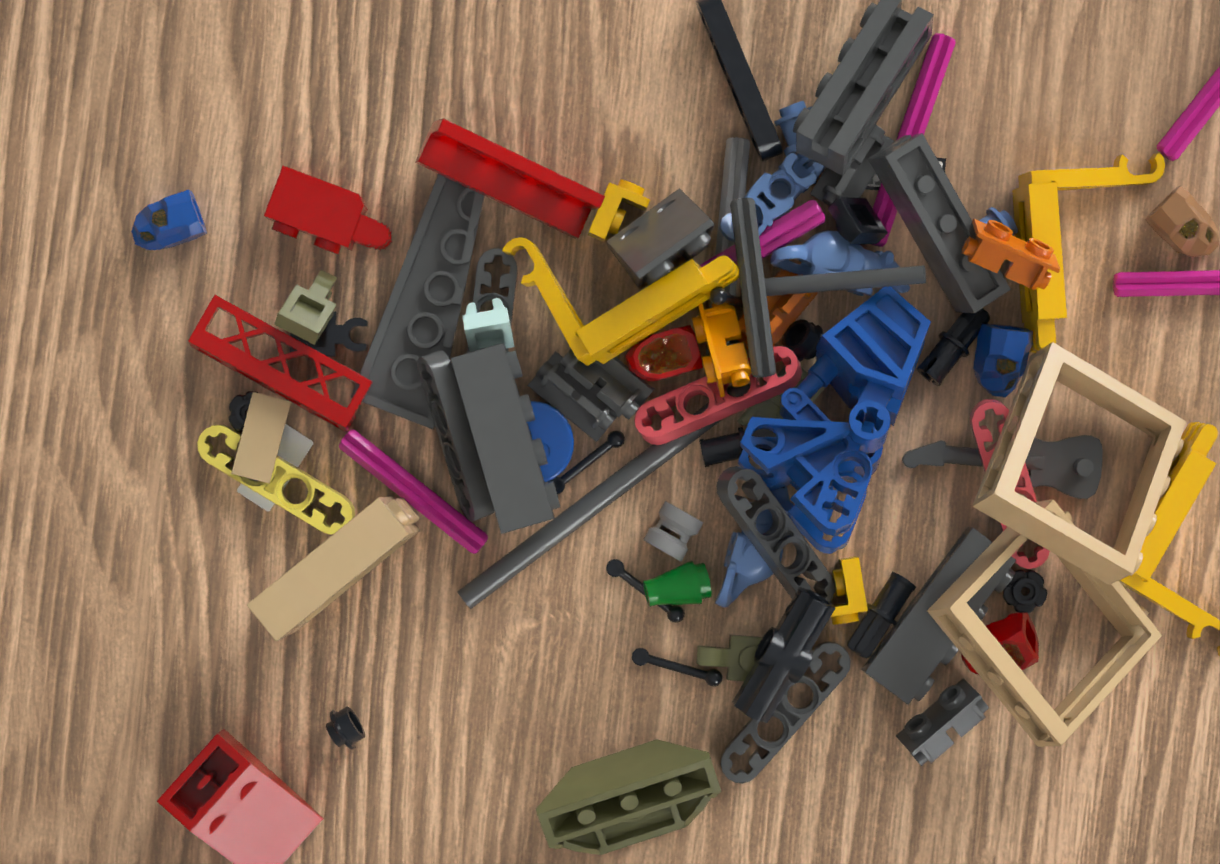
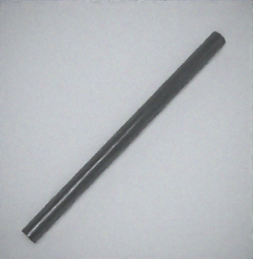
M748 383L742 387L731 385L727 388V392L733 397L743 396L750 389V384ZM709 402L692 415L703 413L708 408ZM721 420L666 444H652L457 591L460 597L470 609L475 607Z

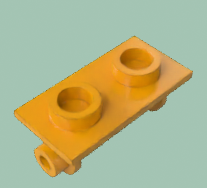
M726 302L721 305L712 303V308L704 310L701 303L698 305L699 316L692 317L693 328L697 343H707L709 356L702 357L708 384L717 382L720 397H724L723 384L732 382V386L742 387L750 382L751 366L749 365L744 342L726 345L727 341L742 338L735 307Z

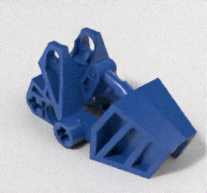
M890 286L880 289L822 335L816 346V362L808 370L809 375L797 388H789L782 394L780 415L783 419L751 417L740 443V446L743 448L738 460L740 467L754 470L760 475L770 491L792 485L797 492L790 498L795 505L788 511V516L800 533L817 550L826 554H832L837 550L845 548L850 540L866 497L871 475L878 468L889 427L895 424L931 324L929 319ZM830 383L847 407L852 409L848 422L830 421L810 399L821 387L826 388ZM765 428L773 431L777 437H755L752 435L758 429ZM758 448H764V449H768V450H770V451H764V450H760V449H758ZM750 455L753 461L763 470L753 467L749 462L748 456ZM838 491L846 494L844 501L837 499ZM833 510L842 513L836 523L830 522ZM824 533L834 536L831 541L823 539Z

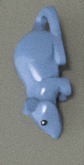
M790 153L778 166L779 169L772 175L765 173L755 182L744 198H753L755 201L759 236L764 232L766 226L771 227L773 221L790 211V208L794 205V200L801 193L807 191L812 184H816L825 166L800 153L797 155ZM728 213L721 218L719 229L726 239L735 242L731 213Z
M832 230L819 232L802 245L779 248L773 251L770 259L771 265L798 275L900 267L894 261V254L891 251L873 252L864 249L860 244H849L838 231ZM789 259H797L801 261V264H796ZM909 285L890 286L897 293H906L910 290ZM872 288L846 290L859 296L864 294L872 296L873 293Z
M787 486L771 491L788 514V511L794 505L790 502ZM768 509L760 512L756 519V528L760 534L767 532L773 522L772 514ZM743 531L731 534L724 560V566L727 567V571L715 604L725 608L728 607L748 586L762 582L774 574ZM783 549L780 553V561L782 560Z

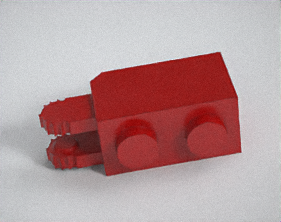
M282 166L264 213V217L274 222L272 230L297 239L299 231L316 237L314 246L337 255L341 247L352 251L355 243L368 248H375V250L379 249L380 251L382 249L386 250L390 243H393L392 231H390L389 227L387 228V225H383L382 222L379 223L378 220L365 216L368 209L363 198L358 193Z

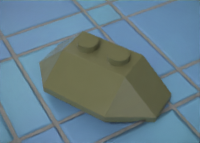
M656 739L571 767L536 808V813L549 848L561 849L563 847L575 852L603 855L687 827L704 810L710 799L715 798L721 792V788L709 752Z

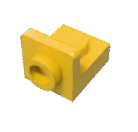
M620 179L618 186L609 182L604 193L605 198L601 207L597 210L588 236L604 242L607 233L613 235L618 233L626 213L625 210L618 208L621 201L646 211L650 199L643 196L645 189L623 179Z
M857 556L839 559L840 569L832 570L836 595H845L846 603L834 605L835 610L831 615L833 625L859 621L858 613L868 611L860 560Z

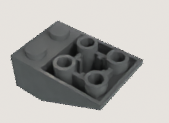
M679 188L607 241V246L639 288L645 282L651 285L670 273L674 267L673 262L681 256L686 261H689L704 251L710 243V234L714 223Z

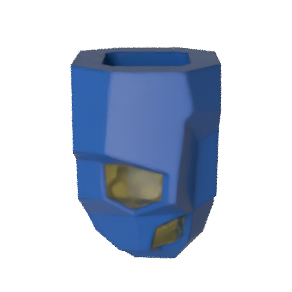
M191 190L165 197L160 201L147 205L136 215L131 231L135 245L147 250L172 248L207 234L199 206Z
M981 325L977 337L973 369L978 383L992 396L1007 397L1016 389L1026 369L1029 351L1033 346V331L1011 325Z

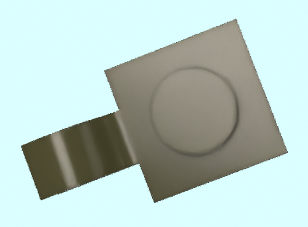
M321 270L309 290L296 284L278 312L274 325L315 345L332 318L337 305L329 301L332 295L331 289L337 281V277Z
M730 635L729 648L697 646L696 664L701 666L727 667V680L745 681L755 664L754 655L763 637Z

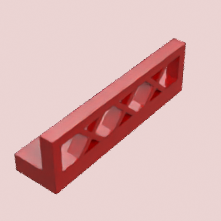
M444 118L432 123L415 163L574 239L580 237L591 210L599 209L605 198L604 195Z
M217 295L213 296L188 340L191 348L346 433L356 419L355 414L373 384V381ZM221 309L236 318L240 334L220 339L206 330L217 311ZM242 321L256 330L245 332ZM263 334L275 339L279 356L260 361L251 356L247 339ZM242 341L245 352L231 345V343ZM281 343L295 351L284 354ZM306 356L315 362L319 377L300 383L291 378L286 361ZM281 362L284 373L269 365ZM321 365L335 373L323 376ZM344 377L359 385V388L346 408L330 399L325 382ZM321 384L324 395L309 387Z

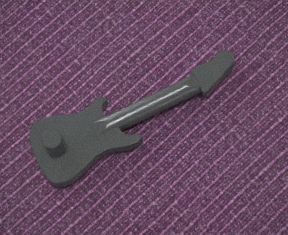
M1091 435L1068 437L1056 442L1042 441L1034 438L1025 461L1033 488L1049 486L1078 499L1090 498L1096 493L1101 478L1102 444L1098 438ZM943 440L907 451L902 458L904 465L909 468H916L919 464L944 466V463L983 467L978 448L947 446Z

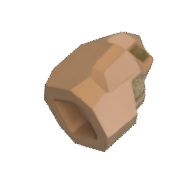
M1182 186L1175 188L1145 219L1153 230L1178 253L1190 257L1210 255L1219 246V231L1211 216Z

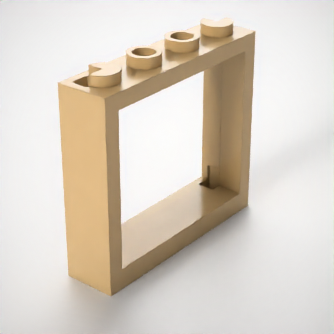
M1051 342L1030 356L973 507L1108 585L1115 583L1129 575L1132 576L1142 563L1143 553L1140 551L1145 537L1149 535L1156 524L1157 515L1154 512L1159 499L1169 487L1170 477L1167 475L1172 461L1177 458L1182 450L1184 441L1181 439L1187 421L1054 342ZM1056 381L1153 437L1114 548L1014 491Z
M393 496L377 498L247 604L248 608L275 641H279L297 632L420 532V529L415 525L420 519L419 515L404 498H397L396 500Z
M1054 499L1034 502L1074 525L1071 522L1070 513L1068 511L1063 512ZM1007 527L927 612L1038 747L1062 746L1162 637V634L1147 617L1149 612L1144 607L1138 605L1127 592L1124 583L1117 581L1108 585L1057 555L1122 637L1053 710L967 604L978 590L1028 539Z

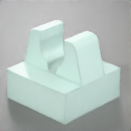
M499 298L492 299L493 310L477 313L475 302L467 305L466 314L462 316L470 352L502 343L505 344L506 349L515 347L508 310Z

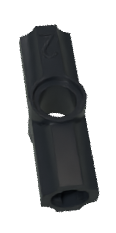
M799 587L776 628H769L761 639L754 655L755 664L732 701L736 708L758 722L768 723L792 682L797 683L809 667L814 652L812 647L835 610L831 602L810 589Z

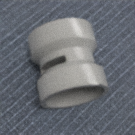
M665 501L659 511V522L655 527L649 528L643 540L682 562L688 551V540L691 536L698 534L703 522ZM667 527L681 535V537L677 539L663 530Z

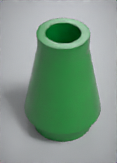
M689 561L652 579L643 580L644 593L649 607L655 605L702 604V599L712 597L710 579L704 563L694 564L693 561Z

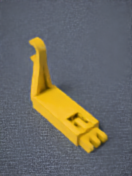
M1160 152L1153 154L1148 160L1151 164L1149 174H1131L1127 169L1129 160L1122 154L1115 158L1113 167L1036 170L1018 176L1019 188L1012 190L1014 221L1018 229V233L1015 235L1028 242L1029 238H1035L1048 244L1053 248V254H1055L1060 266L1059 273L1050 269L1047 270L1052 275L1048 286L1044 290L1038 287L1032 290L1019 284L1022 323H1024V328L1033 331V346L1029 352L1036 353L1051 342L1056 344L1055 320L1067 318L1058 191L1147 185L1156 182L1162 177L1165 170V161Z
M522 237L514 238L502 250L505 254L515 256L519 250H527L534 262V269L530 274L523 275L521 284L526 287L535 285L538 287L574 355L587 366L595 361L605 364L710 299V292L714 288H725L739 278V267L728 256H719L703 267L691 259L584 325L540 250L533 242Z
M1200 422L1189 423L1181 436L1184 444L1177 458L1172 461L1167 475L1170 477V484L1156 506L1154 514L1157 515V521L1152 531L1145 537L1140 551L1143 553L1140 567L1132 576L1129 575L1119 580L1130 590L1189 623L1186 635L1190 639L1201 637L1202 629L1209 625L1220 631V620L1150 577L1217 464L1206 456L1218 436V430L1214 425ZM1220 646L1216 648L1218 656H1220Z

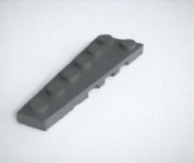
M440 174L437 176L360 372V375L373 381L362 402L433 430L435 429V424L421 382L417 361L418 358L439 350H443L449 359L451 358L485 198L484 195ZM355 385L351 398L355 395L359 385Z

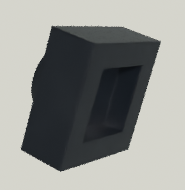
M838 197L828 207L829 212L836 221V228L839 234L849 244H877L888 234L866 198Z

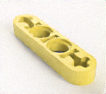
M213 425L206 428L200 434L197 442L198 452L201 458L208 464L321 532L332 535L355 517L354 506L346 496L278 455L270 484L231 474L233 468L229 466V463L235 458L224 452L216 456L212 455L213 446L208 440L210 436L216 438L223 433L227 436L225 444L237 451L242 434L226 425ZM291 478L301 479L308 488L307 497L300 504L289 502L283 494L284 485ZM317 489L324 493L319 502L328 507H332L336 502L343 506L340 511L342 516L345 517L343 523L336 521L331 526L325 522L327 514L317 507L313 509L312 516L305 512V509L315 500Z

